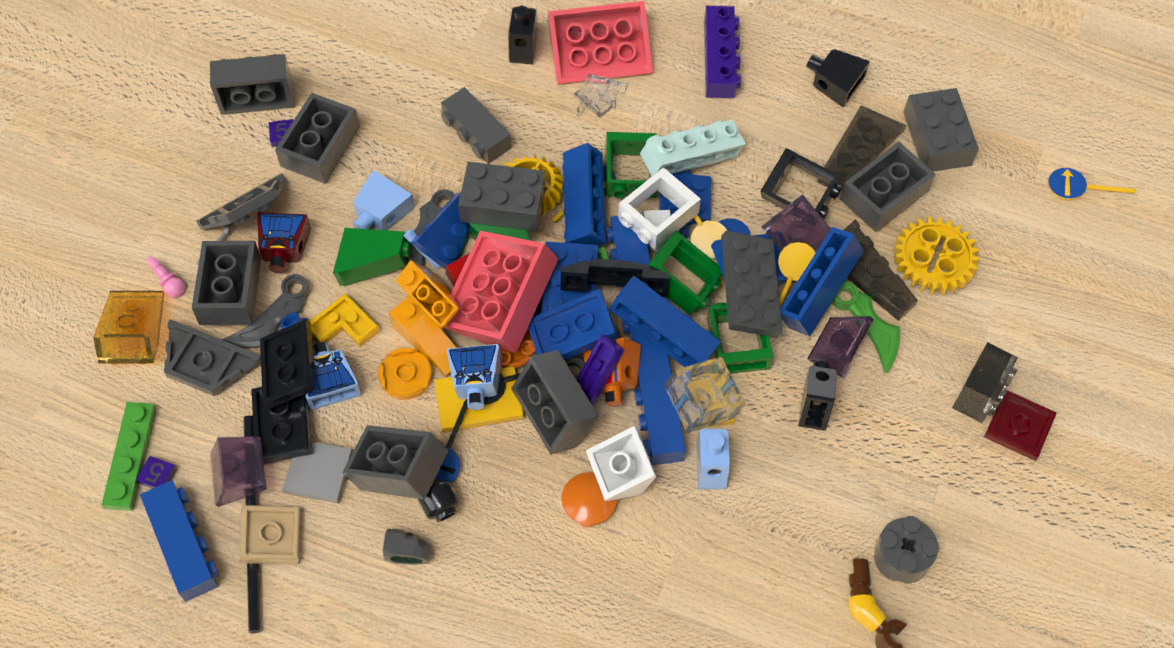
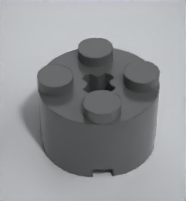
M917 517L898 518L888 523L881 532L875 545L874 561L878 570L887 579L894 582L896 580L914 583L923 578L934 563L939 551V544L933 531L925 523L919 521Z

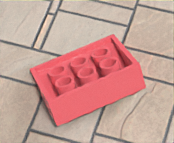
M644 1L548 11L547 19L557 85L653 74Z
M480 231L451 292L460 309L445 328L486 345L499 344L501 350L517 353L558 258L545 243Z

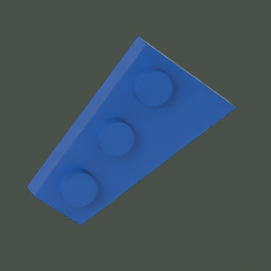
M461 192L456 193L438 212L439 215L423 228L424 231L410 242L445 270L447 265L458 260L470 231L469 223L460 222L458 203Z

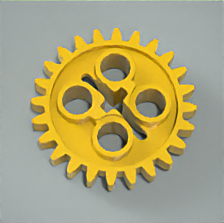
M928 216L926 223L919 218L916 225L910 222L907 229L903 228L900 236L897 237L893 253L896 254L893 262L899 263L897 272L905 271L902 279L907 280L911 278L910 286L913 287L919 284L920 292H923L927 287L930 289L931 295L934 294L936 289H939L941 295H944L947 288L951 293H955L957 286L963 289L966 282H971L978 269L977 265L980 258L977 257L979 248L973 247L976 240L967 239L969 231L960 232L961 224L955 228L952 227L951 219L944 224L941 217L938 218L937 222H933L932 218ZM943 238L945 242L932 273H928L927 269L940 239Z

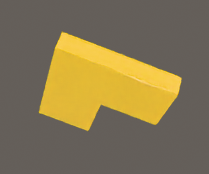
M346 293L309 321L311 323L312 337L318 343H328L341 331H344L361 347L380 332L379 326Z

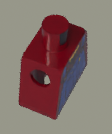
M258 212V248L264 261L270 262V271L283 273L286 262L297 263L301 260L311 232L307 214Z

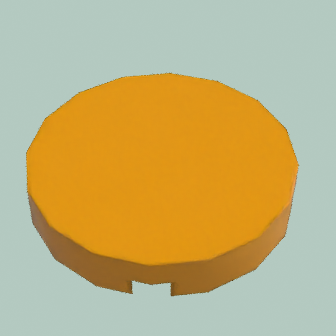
M399 348L391 351L386 355L383 362L381 361L378 368V378L382 389L389 396L398 400H410L420 396L428 389L432 381V367L429 359L422 353H419L418 350Z

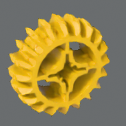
M535 153L532 158H527L524 154L521 160L514 156L513 164L506 162L504 166L545 171V180L550 186L546 185L541 213L546 216L547 209L554 211L556 204H560L561 196L563 195L564 179L559 167L555 168L553 161L546 163L545 156L537 159Z

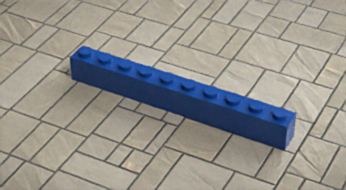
M611 216L610 227H606L607 241L613 243V249H610V259L648 265L650 257L647 244L643 243L631 228L623 226L618 216ZM615 286V287H620V290H622L625 286ZM622 320L623 333H628L629 340L641 344L637 380L638 389L634 390L636 406H641L642 414L638 415L640 431H645L646 440H643V445L648 456H650V462L652 465L684 461L686 450L679 412L674 405L676 403V396L668 355Z

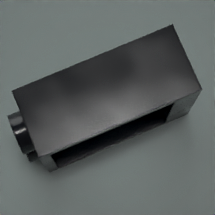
M786 148L760 192L764 200L816 226L819 220L823 221L830 209L827 205L831 198L836 199L842 185H840V175ZM792 166L829 184L813 213L776 195Z

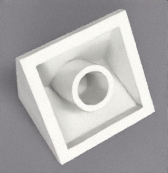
M636 426L586 450L605 501L642 495L657 477Z

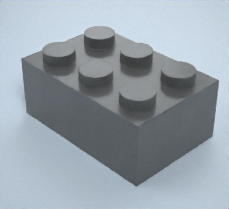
M285 54L210 61V87L221 115L295 108L294 83Z
M957 88L909 95L903 113L918 158L933 172L972 166L979 148Z
M311 92L275 149L280 167L325 183L360 127L356 109Z
M898 141L844 183L840 200L870 228L877 232L930 190L936 174Z
M468 161L458 203L460 222L538 231L546 189L545 171Z
M202 241L192 302V310L199 325L253 324L261 256L255 241Z
M558 350L531 356L511 388L550 455L577 447L598 418L594 406L588 400L581 385L575 379Z
M367 425L342 473L361 491L425 500L448 450L432 432Z

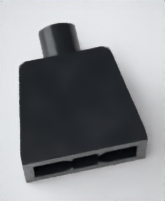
M526 6L512 8L508 32L509 63L533 65L538 34L537 10L534 8H527ZM520 38L526 41L524 46L519 45Z
M833 49L825 59L812 54L806 67L816 72L813 86L844 108L866 77L870 61Z
M816 361L808 369L803 388L799 427L826 431L835 401L837 372L834 369H829L830 365L825 361ZM813 401L822 402L820 405H813Z

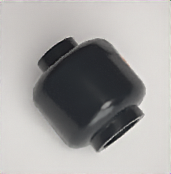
M437 478L434 479L425 500L418 499L428 519H436L437 522L444 521L457 513L456 508L460 503L450 481H438Z

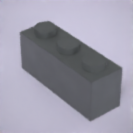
M465 87L441 102V117L447 126H452L463 142H468L478 158L482 157L489 164L512 148L511 134Z

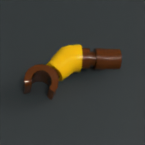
M864 558L853 559L854 573L849 575V586L853 589L850 591L851 597L848 599V606L853 619L871 633L877 632L875 636L876 648H903L902 644L896 643L890 638L889 633L898 635L908 624L900 620H890L888 622L885 620L887 618L886 614L877 605L876 598L872 596V590L868 588L871 586L868 560Z

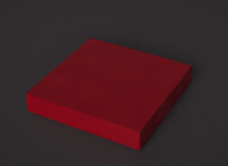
M1005 389L984 438L1036 461L1057 412Z

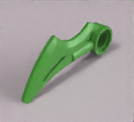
M844 282L833 299L832 304L839 310H849L872 340L884 373H888L897 355L900 326L889 324L880 319L872 307L871 297L858 291L854 284ZM846 291L851 294L852 299L843 301L838 297V293Z

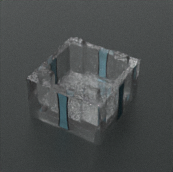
M722 357L677 369L664 384L687 433L734 419L746 405Z

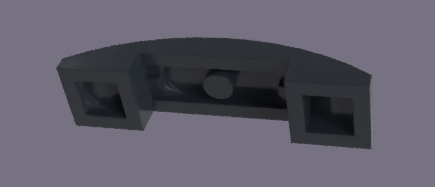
M609 259L583 261L561 268L560 290L587 292V284L626 286L631 278L635 276L640 281L645 282L661 297H667L669 274L654 267L631 261Z

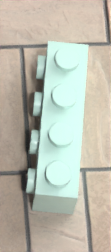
M719 120L703 127L698 125L682 132L676 130L669 135L661 137L659 135L652 136L646 141L640 155L651 176L655 175L663 167L669 173L674 174L736 158L746 143L733 120L724 122Z

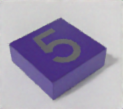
M293 119L268 122L271 147H277L294 121Z
M149 456L136 481L153 489L169 482L177 468L171 463Z

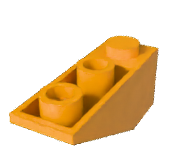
M411 260L395 280L441 329L446 327L460 309L445 284L429 268Z

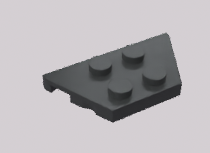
M280 173L196 220L201 230L228 225L233 222L235 224L242 223L250 217L249 213L256 209L263 211L272 205L271 201L278 197L287 181L284 175Z
M171 319L168 321L169 339L166 341L167 359L164 366V373L168 378L215 396L261 364V355Z

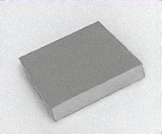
M311 441L312 454L292 458L282 491L284 494L338 504L346 478L342 472L353 451L351 448Z

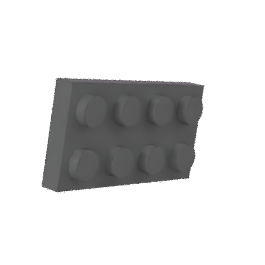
M725 231L721 239L729 330L771 337L780 336L782 334L773 240Z

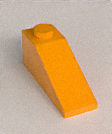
M408 296L389 312L392 328L418 350L419 353L425 355L429 362L447 378L451 374L447 349L457 347L432 318Z

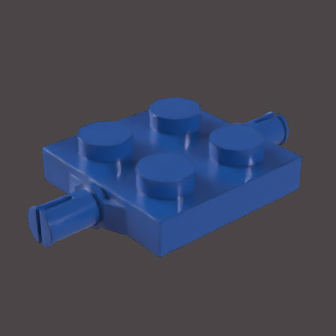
M690 170L672 174L701 199L698 213L701 221H710L711 176L694 175L690 173ZM659 192V210H670L671 216L679 208ZM692 218L679 229V233L682 236L684 233L685 238L689 237V225L697 223L695 219Z

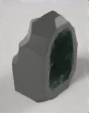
M387 529L385 532L383 545L385 561L395 564L421 565L426 564L430 560L431 551L427 547L426 541L417 539L413 533H407L403 529Z

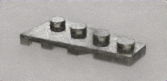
M861 105L824 168L840 175V185H842L843 189L844 183L875 160L904 132L906 125ZM820 179L817 180V183L826 187L829 186L828 183Z
M855 219L844 231L855 234L864 252L847 279L899 321L916 305L918 300L900 276L894 274L890 269L887 259L884 256H880L874 248L873 241L869 236L864 235L860 230L859 223Z

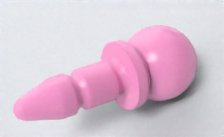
M148 256L147 260L150 268L162 279L159 284L164 286L166 295L171 298L181 297L186 290L183 280L175 277L174 272L168 274V271L164 266H161L158 260Z

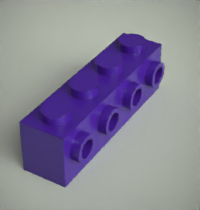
M706 5L704 17L705 98H735L736 89L741 88V74H737V69H740V54H736V50H739L740 35H735V31L739 30V16H735V6Z

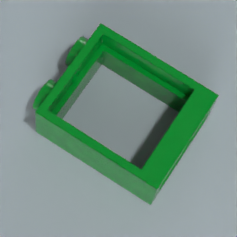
M606 132L605 196L614 198L627 197L647 181L613 180L612 154L640 155L646 141L652 136L657 135V133ZM657 191L649 198H656Z
M676 230L648 264V266L669 274L667 298L689 315L696 308L702 310L710 300L707 294L709 292L713 294L722 283L719 279L722 275L719 265ZM670 255L705 282L697 294L662 267Z
M724 302L709 306L707 313L709 332L720 341L717 323L728 322L727 303ZM756 334L759 349L723 353L720 342L713 351L716 371H728V374L770 369L773 353L769 336Z

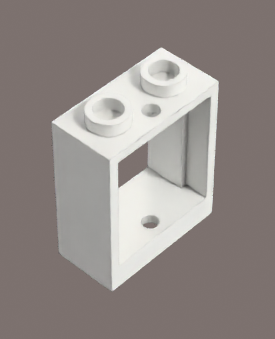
M663 167L619 203L618 218L622 225L626 228H631L643 243L649 244L652 248L656 249L675 230L678 231L699 213L701 199ZM658 190L679 209L656 228L635 208Z

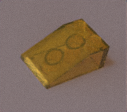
M110 291L93 336L98 364L154 363L159 346L164 291Z

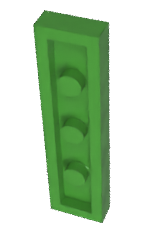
M126 403L102 500L104 509L133 511L139 485L136 479L143 468L157 409L154 404Z

